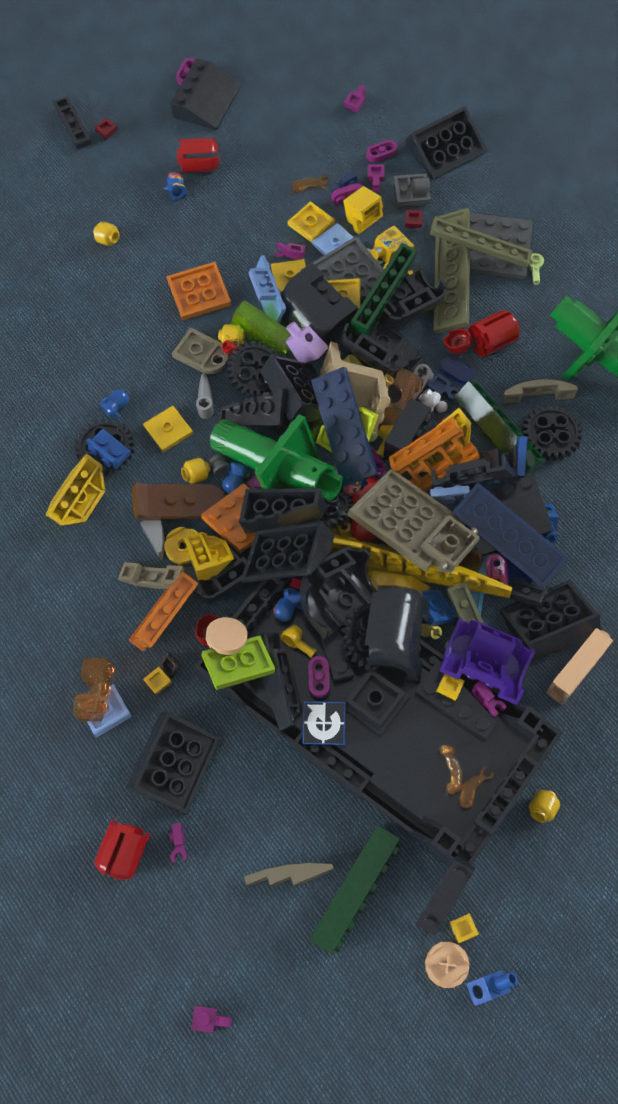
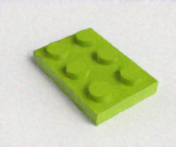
M261 636L247 639L246 645L235 654H219L213 648L202 651L201 656L216 690L275 673V667Z

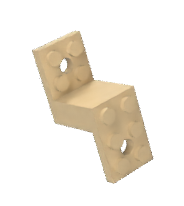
M330 342L320 376L341 367H346L358 407H365L379 415L373 429L377 430L379 424L383 422L384 410L390 404L383 371L342 361L340 359L341 351H339L338 343Z

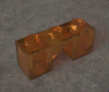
M400 368L393 385L402 391V397L397 403H390L389 407L385 408L384 423L395 425L410 399H413L415 394L419 393L422 389L423 383H421L422 379L420 376Z
M84 658L80 676L86 686H93V688L87 693L76 694L73 713L78 721H102L103 715L107 711L106 700L107 695H110L111 691L110 680L114 676V667L111 666L107 658Z

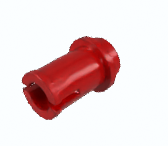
M231 340L224 341L221 347L224 353H229L230 355H232L233 349L237 350V346Z

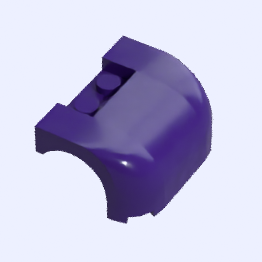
M460 618L442 656L440 672L458 680L461 674L464 673L472 680L478 679L488 687L498 688V697L518 705L524 693V689L521 688L522 681L535 654L534 649L530 648L528 650L521 645L522 640L473 619L470 622H465Z

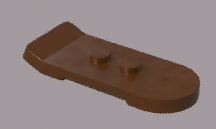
M137 482L132 486L134 516L147 521L162 519L203 520L201 514L226 497L220 488L210 484H143Z

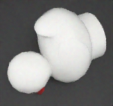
M430 389L425 390L418 398L421 403L431 407L430 413L433 412L434 407L439 413H444L448 408L446 400L440 401L441 395L438 392H432Z

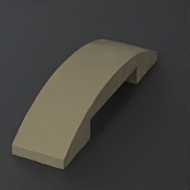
M531 380L506 390L503 395L502 404L520 403L522 396L555 394L556 400L574 399L578 388L576 385L559 380Z
M124 562L118 580L141 587L169 589L180 573L184 571V567L167 565V568L143 567L139 563Z

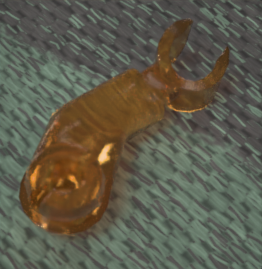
M325 174L319 179L303 178L295 180L292 184L293 190L300 192L309 186H317L319 184L321 187L327 188L329 180L322 183L328 179Z
M444 745L439 750L446 757L447 765L451 770V782L446 785V788L450 794H455L462 789L463 772L457 759L453 757L455 753L454 748Z
M488 766L482 767L479 775L473 776L464 783L459 799L462 807L470 808L473 805L476 788L485 779L493 777L494 771L488 777H485L483 771Z

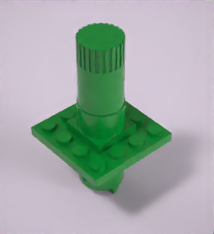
M566 295L550 316L558 322L555 328L583 351L562 375V378L566 381L571 377L575 378L587 365L590 367L595 361L618 378V311L606 323L578 299L575 302Z
M298 415L290 423L289 428L280 436L278 441L262 436L226 419L216 424L210 436L211 448L256 470L255 474L262 489L320 488L324 498L328 501L334 499L341 489L343 477L335 473L333 466L321 461L306 418L302 415Z

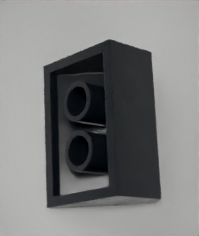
M412 398L410 399L384 441L383 459L389 460L391 455L422 436L424 425L428 426L432 418L430 415L431 407Z

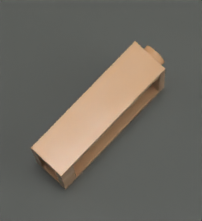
M596 628L554 679L546 693L563 705L611 645L613 640L610 638V635Z

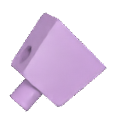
M292 322L286 327L291 334L286 340V344L298 361L306 363L316 360L329 348L309 326L300 329L295 322Z

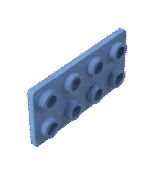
M261 255L256 268H250L248 274L258 300L262 304L272 331H276L286 311V305L282 301L280 290L277 288L270 265L265 255Z

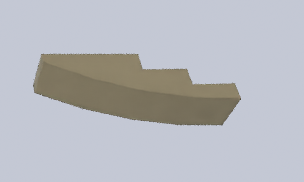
M322 863L289 864L265 869L244 876L248 887L265 880H269L270 886L274 887L290 879L294 887L333 872L334 867L332 864Z

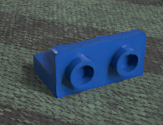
M104 429L92 440L90 438L86 440L88 444L87 449L96 456L98 454L102 457L101 460L108 467L113 466L117 469L131 454L128 448Z

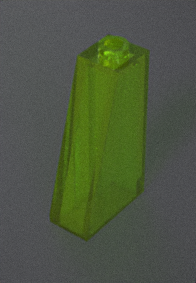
M243 300L234 312L231 324L240 325L242 330L245 331V337L257 343L261 342L263 346L268 344L267 348H274L273 351L283 356L288 351L292 352L286 344V340L291 336L288 330Z

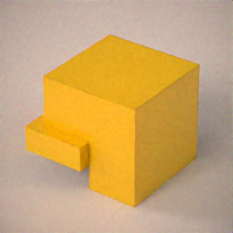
M364 186L343 200L347 222L353 225L354 232L357 234L362 233L383 217L381 196Z

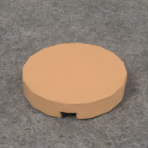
M219 618L211 622L207 627L206 641L208 646L215 649L219 654H235L246 645L247 630L240 621L234 618Z
M440 942L434 945L427 953L425 969L429 979L435 985L442 988H454L462 984L467 978L469 958L458 944Z

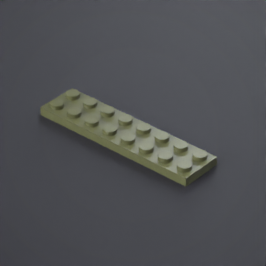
M468 208L438 216V218L470 229V211ZM436 237L434 288H438L442 279L447 287L442 303L434 309V332L436 334L469 326L470 248Z

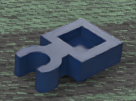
M352 171L340 178L339 183H333L330 186L333 190L330 193L332 194L336 189L356 184L357 174Z
M439 373L433 377L426 388L432 392H438L441 398L443 395L447 396V400L452 403L455 401V397L451 394H457L460 391L456 387H451L452 382Z

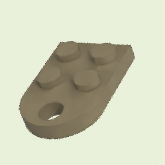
M193 328L188 330L171 353L173 358L205 374L221 372L226 368L227 361H229V355L223 352L221 342ZM218 358L223 360L219 364L214 363V361Z

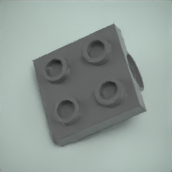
M427 173L394 176L397 207L431 203L430 180L427 177Z

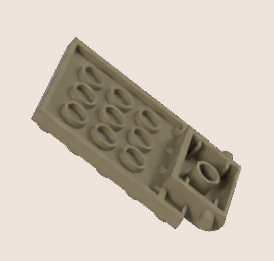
M390 469L347 514L425 572L434 564L440 572L451 573L479 541L476 528L468 529L466 524L455 516L451 510L393 469Z

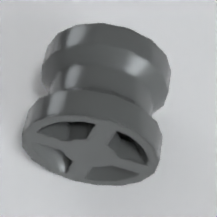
M217 454L208 461L216 477L227 474V471L231 469L229 463L225 462L226 458L223 454Z

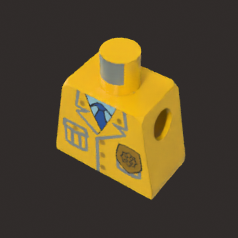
M392 226L376 237L371 255L375 259L381 258L387 263L391 260L401 243L413 249L415 246L395 226Z

